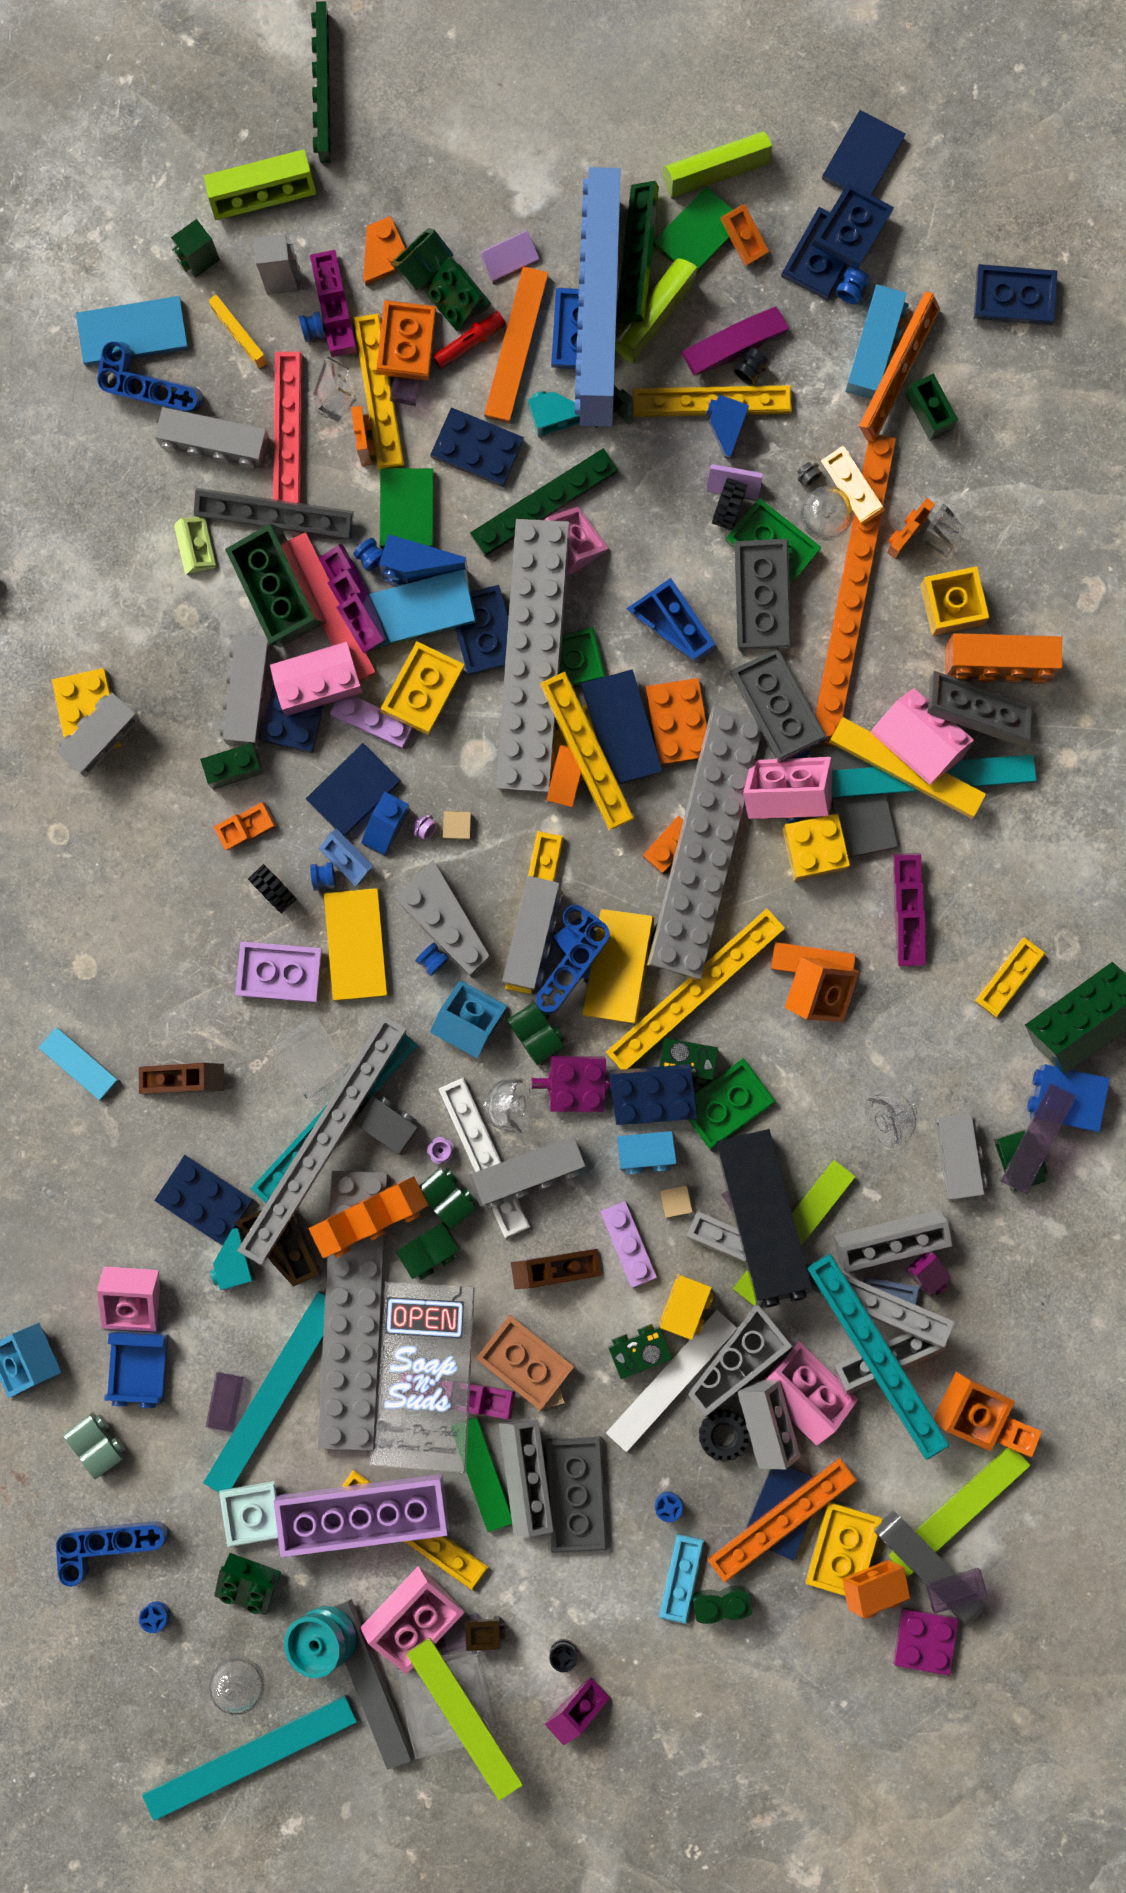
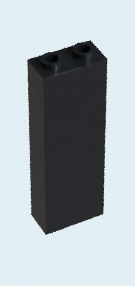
M770 1129L716 1141V1150L756 1305L763 1304L764 1308H770L779 1305V1300L790 1298L793 1302L807 1298V1294L811 1293L812 1287Z

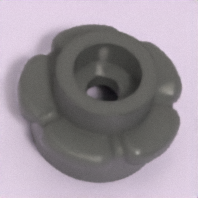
M810 462L804 464L798 470L799 476L797 480L806 487L812 485L822 475L818 468L819 464L814 463L812 465Z

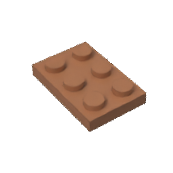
M511 1315L507 1317L475 1358L540 1411L575 1367Z

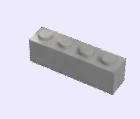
M164 407L161 410L155 435L158 444L166 451L177 452L178 449L187 451V454L198 458L203 457V455L211 456L215 461L221 463H228L229 460L235 461L245 468L262 467L269 440L268 433L264 428Z
M236 634L235 642L230 644L229 654L230 658H233L232 668H228L226 674V683L230 684L229 693L224 694L223 710H226L225 720H221L219 730L220 736H223L226 744L243 746L252 743L255 747H259L271 644H269L266 637Z
M527 875L502 980L503 984L535 991L536 985L541 986L545 970L540 969L542 958L548 959L551 943H546L548 932L554 933L557 917L553 916L555 906L560 907L563 891L559 890L558 882Z
M574 1136L472 1173L469 1175L479 1205L487 1204L488 1209L503 1204L502 1198L513 1195V1198L517 1199L529 1194L528 1188L538 1185L539 1190L554 1185L553 1179L564 1176V1179L567 1180L580 1175L579 1169L585 1167L576 1140Z
M939 1209L833 1235L838 1261L845 1273L952 1246L948 1221Z
M907 1333L886 1342L903 1370L946 1352L948 1347L947 1342L944 1349ZM860 1354L834 1365V1373L845 1396L876 1383Z
M523 1418L499 1423L514 1535L528 1538L553 1532L539 1422L535 1419Z

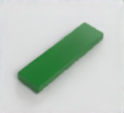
M476 1416L451 1425V1429L454 1428L452 1432L460 1428L457 1432L458 1437L454 1436L487 1533L512 1524L511 1512L478 1417Z

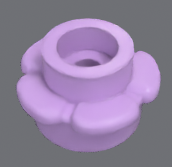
M431 815L426 817L420 816L415 821L413 829L415 830L414 835L417 838L428 840L435 833L438 824L432 820L433 817Z
M444 1137L434 1138L433 1142L427 1147V1153L431 1156V1160L434 1163H447L453 1157V1143L450 1140H445ZM443 1148V1153H439L438 1149Z

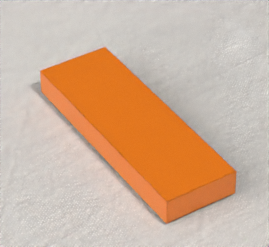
M775 942L771 970L796 973L801 957L822 959L854 969L856 954Z

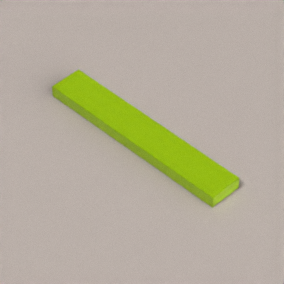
M832 1160L792 1211L801 1246L856 1177L835 1160ZM746 1270L732 1289L755 1306L756 1301L748 1270Z
M1006 1447L925 1520L915 1532L934 1552L938 1551L1031 1465L1018 1451ZM893 1551L888 1554L893 1562L904 1567L907 1578L913 1573Z
M429 1637L406 1653L407 1657L498 1801L523 1785L522 1780L432 1638Z

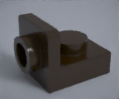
M494 1616L493 1619L465 1620L466 1651L499 1650L500 1641H506L505 1623L500 1624L499 1616Z

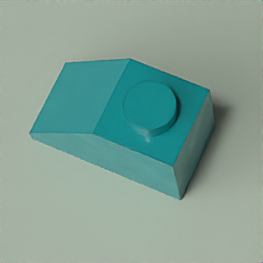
M546 391L537 392L532 395V398L528 399V409L538 437L580 424V415H575V402L554 391L549 393Z
M240 1228L231 1230L213 1262L214 1269L211 1270L213 1284L215 1286L218 1285L220 1290L255 1281L250 1259L237 1251L244 1240L243 1231Z

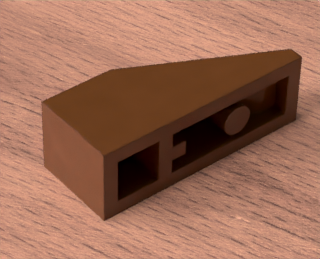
M189 1063L139 1067V1094L224 1091V1064Z
M598 1249L511 1262L514 1289H528L602 1276Z

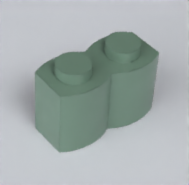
M93 1412L65 1432L63 1436L90 1475L97 1479L125 1458L123 1453L125 1447L117 1437L112 1438L107 1431L109 1425L104 1417L100 1414L96 1416Z

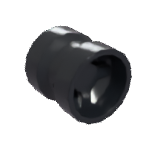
M749 348L744 355L745 359L743 362H739L733 371L744 383L754 386L759 379V374L768 368L770 361L760 351Z
M567 1639L555 1641L550 1648L549 1654L551 1666L561 1673L572 1670L577 1662V1648L575 1644Z

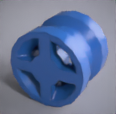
M319 311L314 312L309 317L304 315L298 316L305 342L311 341L314 337H326Z
M369 538L355 549L353 555L356 559L363 562V567L366 571H371L379 565L383 550L377 547V542L374 538Z
M327 862L324 866L310 865L314 891H319L322 887L336 889L333 862Z
M433 942L415 961L419 965H423L426 968V973L432 976L449 960V957L446 954H441L438 946Z
M667 1491L658 1495L655 1500V1511L659 1519L664 1522H674L679 1519L683 1506L678 1495Z
M160 1601L149 1603L139 1615L141 1628L148 1633L161 1631L170 1619L168 1606Z

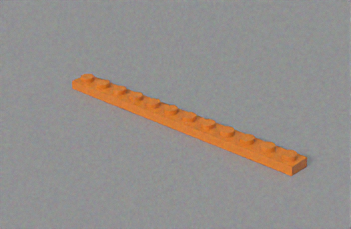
M878 435L875 442L868 441L862 475L883 506L896 438ZM855 513L853 515L815 716L827 737V741L821 743L822 745L836 747L829 743L843 717L882 513L864 525L861 524Z

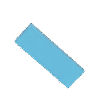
M57 1027L38 1047L100 1101L118 1082L114 1075Z
M679 1533L676 1534L659 1618L687 1624L704 1539Z

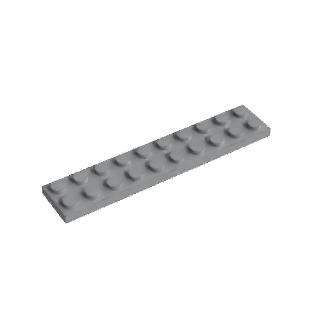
M516 519L496 788L549 791L552 779L556 718L540 687V683L560 674L571 526L569 521Z
M716 706L711 708L647 964L649 966L695 980H700L702 977L745 802L743 792L749 769L754 765L760 741L761 730L755 719Z
M331 1171L329 1217L386 1189L387 1173ZM384 1235L374 1240H370L369 1236L349 1246L350 1252L338 1258H335L334 1254L327 1256L318 1449L373 1450Z

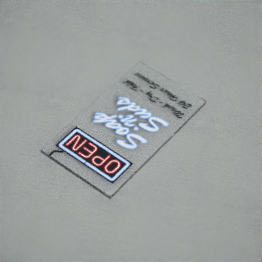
M381 1282L374 1446L370 1454V1465L458 1473L466 1472L475 1287L470 1285L449 1286Z

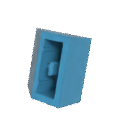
M672 1131L617 1136L620 1169H626V1174L643 1173V1167H653V1172L671 1170L670 1165L676 1164Z

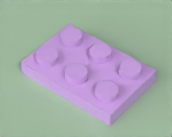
M240 941L235 995L317 1003L322 948Z

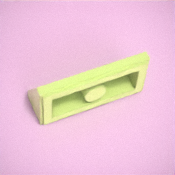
M180 518L174 527L185 574H193L216 568L206 518Z

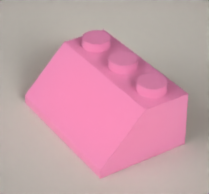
M347 642L270 665L276 692L285 716L363 693Z
M913 688L895 702L870 733L931 785L963 759L974 739L955 723L928 714V700Z
M831 757L792 758L779 764L776 759L755 760L753 767L749 769L743 792L748 819L828 816L832 801Z
M800 1341L763 1378V1380H780L790 1420L816 1446L836 1432L858 1401V1398L853 1393L845 1396L838 1379Z
M418 1566L360 1628L371 1647L407 1674L414 1666L406 1653L429 1637L436 1644L465 1612L434 1578Z

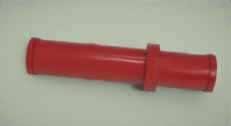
M496 310L479 324L475 322L472 325V329L432 355L441 370L444 369L445 366L481 341L483 343L486 342L488 336L506 325L504 318Z

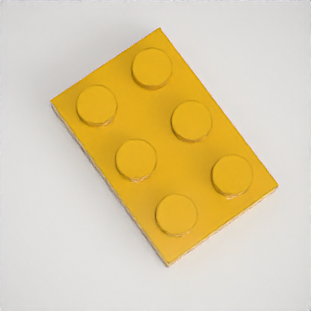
M416 641L380 709L381 713L429 735L465 664Z
M104 668L52 679L64 738L67 735H72L78 729L77 724L84 716H90L95 711L96 703L104 695L108 696L111 693L107 673ZM121 740L114 748L122 747Z
M829 1502L825 1508L805 1583L845 1596L842 1579L869 1568L878 1536L873 1530L881 1523L882 1518Z

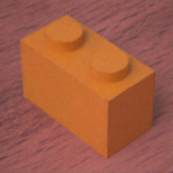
M886 1560L842 1579L848 1610L862 1618H872L877 1615V1612L887 1608L898 1607L901 1602L910 1599L904 1567L891 1560Z

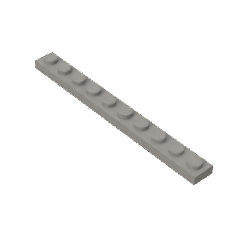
M382 1016L237 1250L239 1253L263 1266L406 1034V1028Z
M697 1211L688 1231L687 1239L746 1264L737 1228ZM804 1257L806 1268L815 1263V1261ZM808 1272L812 1287L811 1292L824 1297ZM844 1274L870 1318L944 1349L955 1323L954 1321Z

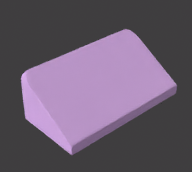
M528 231L522 232L480 253L481 261L492 282L522 269L523 266L526 267L539 261Z
M715 464L710 466L706 488L708 492L721 494L727 478L748 485L744 498L758 499L763 479L762 473Z

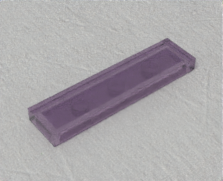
M1053 1084L1048 1085L1000 1182L1025 1195L1028 1194L1076 1097L1075 1095Z

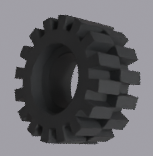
M727 478L713 516L712 524L732 531L747 490V484Z
M264 864L248 878L252 885L281 914L297 900L290 890Z
M719 1409L709 1414L701 1422V1427H699L700 1444L705 1453L714 1460H721L722 1462H727V1460L733 1461L739 1455L741 1456L745 1448L748 1447L749 1432L746 1423L737 1413L727 1409ZM720 1425H728L734 1430V1440L728 1446H720L713 1439L714 1430Z

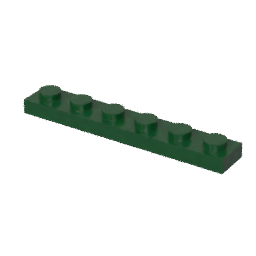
M317 1L316 12H311L312 29H316V37H312V53L316 54V62H312V76L317 78V87H312L313 103H317V112L312 113L313 128H317V137H313V151L318 153L320 163H331L329 12L326 1Z
M656 181L631 185L616 314L619 324L645 320L659 186Z
M602 448L471 531L470 535L484 557L515 538L516 519L544 520L618 473V469L605 449Z

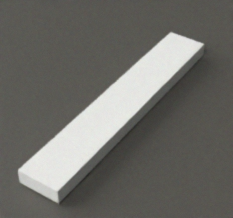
M464 1078L439 1088V1092L475 1172L501 1163ZM513 1195L502 1198L504 1203L492 1208L505 1238L530 1227L518 1199H514Z
M716 1309L703 1324L699 1336L694 1335L692 1340H688L607 1430L606 1434L627 1452L737 1330V1327Z

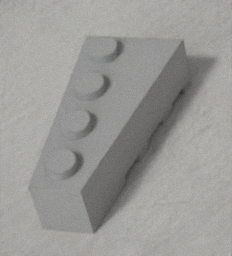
M432 860L394 898L472 978L490 960V956L434 860Z
M755 1305L688 1395L704 1416L707 1417L736 1394L737 1391L792 1349V1345L761 1306Z

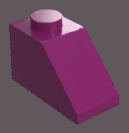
M923 1253L905 1269L927 1295L931 1296L933 1293L939 1295L949 1286L947 1281L951 1276L934 1253Z
M590 1677L557 1708L545 1723V1726L564 1746L582 1734L610 1697Z

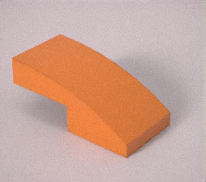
M560 745L546 801L573 807L581 771L568 746Z
M261 802L240 815L235 814L213 828L224 850L227 851L277 827V824L266 802Z
M1007 1417L996 1442L1032 1457L1042 1431Z

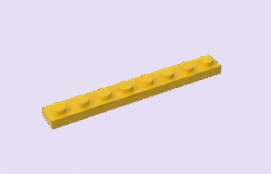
M766 908L705 963L700 980L688 978L605 1053L620 1070L630 1068L780 934L785 927Z

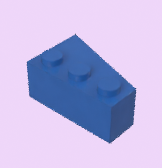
M671 578L626 608L630 614L694 663H698L718 649Z

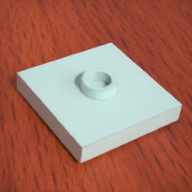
M275 1481L219 1491L227 1547L278 1539L273 1502L277 1497Z

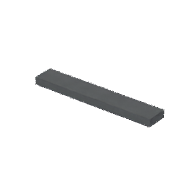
M201 488L195 490L194 516L258 526L273 524L284 530L351 539L354 511Z
M351 1599L333 1607L343 1611L349 1617L356 1631V1647L352 1656L345 1662V1665L385 1766L388 1770L411 1762L414 1759V1755L372 1649L360 1628L362 1624Z

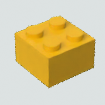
M977 566L924 577L920 587L932 636L984 626L989 619Z
M838 813L784 825L782 831L794 881L846 871L850 867Z
M677 1274L659 1322L660 1328L690 1340L693 1339L694 1335L699 1336L704 1324V1320L700 1318L704 1308L709 1310L714 1294L710 1292L712 1287Z

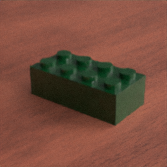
M268 524L225 549L269 644L281 648L326 623L282 528Z
M1113 962L1025 1024L1033 1044L1064 1075L1126 1031V973Z

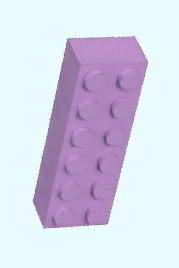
M443 1474L278 1495L273 1501L280 1557L447 1536L450 1530Z

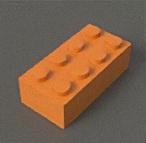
M953 633L945 645V674L963 681H968V678H979V682H994L995 679H1006L1007 683H1020L1022 679L1032 680V683L1046 684L1062 669V636Z

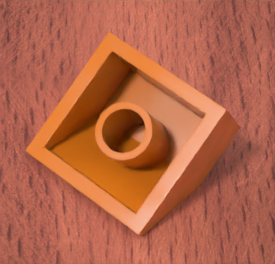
M801 957L785 1008L807 1020L844 1022L860 972L822 959Z
M955 1372L933 1419L946 1432L992 1451L1015 1401L970 1377Z

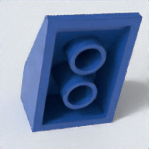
M390 534L388 535L379 563L383 579H386V583L396 587L462 569L466 570L467 575L469 572L466 557Z

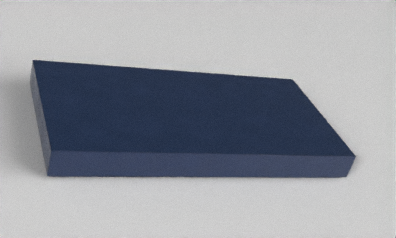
M633 669L581 683L596 739L618 785L662 773Z

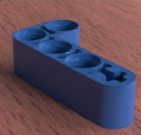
M111 341L104 345L97 376V383L103 391L182 411H193L202 406L203 394L194 386L130 371L132 350L128 344ZM116 346L122 352L119 361H116L112 355V351ZM111 373L117 377L115 387H111L108 383V376ZM136 379H139L143 385V389L139 394L133 389V383ZM162 385L168 389V397L165 400L161 399L158 394V390ZM178 394H189L193 398V403H188V400L177 399Z
M571 905L563 913L565 926L579 938L536 997L539 1009L546 1014L555 1013L560 1009L610 939L608 926L579 905ZM579 912L583 915V921L579 925H571L568 922L569 914ZM596 927L602 928L605 931L604 939L599 942L593 941L590 938L591 930ZM580 949L586 950L589 953L588 961L583 964H579L574 960L575 952ZM564 971L570 972L573 975L572 983L567 986H562L557 981L558 975ZM552 983L558 990L565 992L562 996L558 992L553 998L556 1003L554 1006H543L545 1003L542 999L543 996L549 997L554 992V989L550 988Z
M153 1521L69 1530L61 1535L56 1542L59 1581L65 1586L72 1587L84 1580L88 1574V1557L156 1550L168 1540V1527L162 1522ZM153 1530L155 1534L160 1535V1538L156 1541L153 1537L144 1538L141 1541L142 1536L148 1535ZM122 1532H128L132 1535L133 1542L131 1545H126L121 1541ZM95 1534L103 1536L105 1540L103 1548H99L94 1544L93 1537ZM67 1537H72L77 1541L76 1550L68 1549L66 1546ZM69 1565H74L78 1568V1578L69 1576L67 1571Z

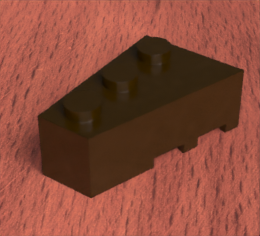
M262 1210L244 1217L235 1223L247 1235ZM294 1214L268 1256L270 1262L293 1287L322 1274L296 1214Z

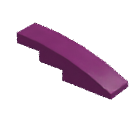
M330 250L311 254L310 259L331 358L356 353L357 349L336 251Z
M775 306L721 330L684 350L681 354L693 375L696 376L735 361L739 355L746 353L749 348H759L765 341L785 334L789 327L779 309Z
M337 545L318 559L331 579L327 583L340 604L336 607L362 652L366 653L386 640L371 598L344 545Z
M893 854L894 913L898 966L926 965L921 854Z
M402 1373L401 1383H410L411 1388L405 1392L399 1390V1394L404 1395L407 1399L411 1395H416V1398L421 1394L424 1398L433 1396L438 1388H442V1392L435 1401V1404L446 1395L448 1398L447 1404L450 1403L451 1405L447 1410L453 1409L503 1419L512 1418L516 1391L440 1378L438 1382L435 1381L433 1386L428 1382V1390L421 1393L420 1389L418 1391L415 1390L418 1381L413 1382V1378L420 1374ZM407 1375H412L411 1381L406 1379Z

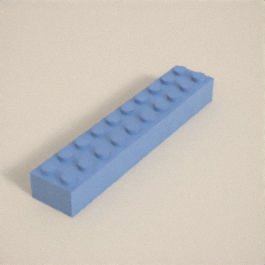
M589 167L588 178H583L575 382V415H580V426L612 427L621 168Z

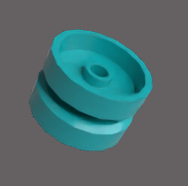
M323 1605L312 1609L288 1627L284 1637V1651L291 1666L303 1676L316 1679L327 1676L344 1664L352 1656L356 1647V1631L352 1621L343 1611L333 1606Z

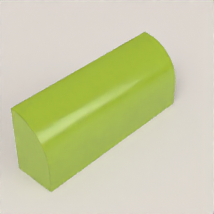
M761 131L664 165L662 175L671 198L768 165L772 143L768 135Z
M305 149L203 175L215 220L316 194Z
M676 259L647 296L645 320L626 323L616 336V353L632 364L635 362L695 284L697 266L684 259Z

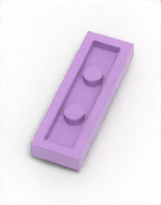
M355 696L336 701L330 712L332 717L401 749L404 748L413 730L412 727L381 713V708Z
M623 1201L600 1211L631 1288L657 1278L626 1202Z

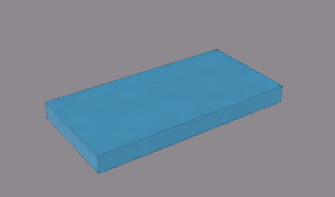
M180 296L76 313L82 359L85 366L100 364L102 349L106 343L111 341L128 344L132 350V358L189 349ZM117 346L112 351L113 358L116 361H119L122 356L121 349Z
M465 569L369 594L386 638L375 648L477 622Z

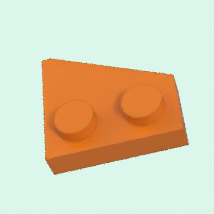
M391 216L367 225L363 272L365 285L397 273L391 263L405 250V247Z
M362 406L351 407L354 433L357 441L356 448L361 466L372 465L371 456L375 455L373 439L368 440L367 430H371L369 414L363 413Z
M926 498L917 511L915 509L911 511L904 521L906 525L902 531L897 529L888 540V543L891 544L887 551L889 555L896 559L929 518L935 506L934 502Z

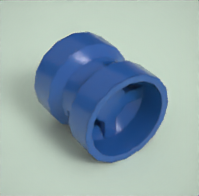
M848 267L843 276L845 280L839 284L835 293L843 301L856 305L859 304L863 296L862 290L867 288L871 278L861 269L857 270L853 267Z

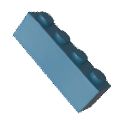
M876 284L845 392L869 399L873 398L883 378L885 368L888 367L895 353L890 351L892 343L898 344L902 328L897 327L900 318L905 319L909 303L904 302L906 292Z

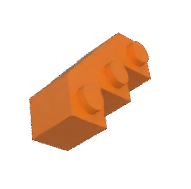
M413 1176L338 1214L326 1218L308 1229L322 1258L334 1254L335 1258H338L350 1252L349 1246L368 1236L370 1240H374L386 1233L384 1228L402 1219L408 1223L420 1217L419 1211L429 1205Z

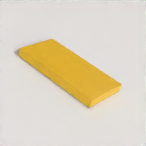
M378 888L324 893L333 1001L388 996Z
M601 909L599 919L608 926L610 939L591 965L582 1015L637 1024L655 917ZM597 928L595 941L599 942L605 937V931L602 928Z

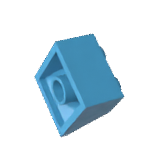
M460 980L439 1010L430 1033L478 1058L493 1034L507 1005Z
M40 1323L22 1329L0 1340V1381L8 1398L61 1373L58 1359L53 1355L48 1343L47 1334L41 1328Z

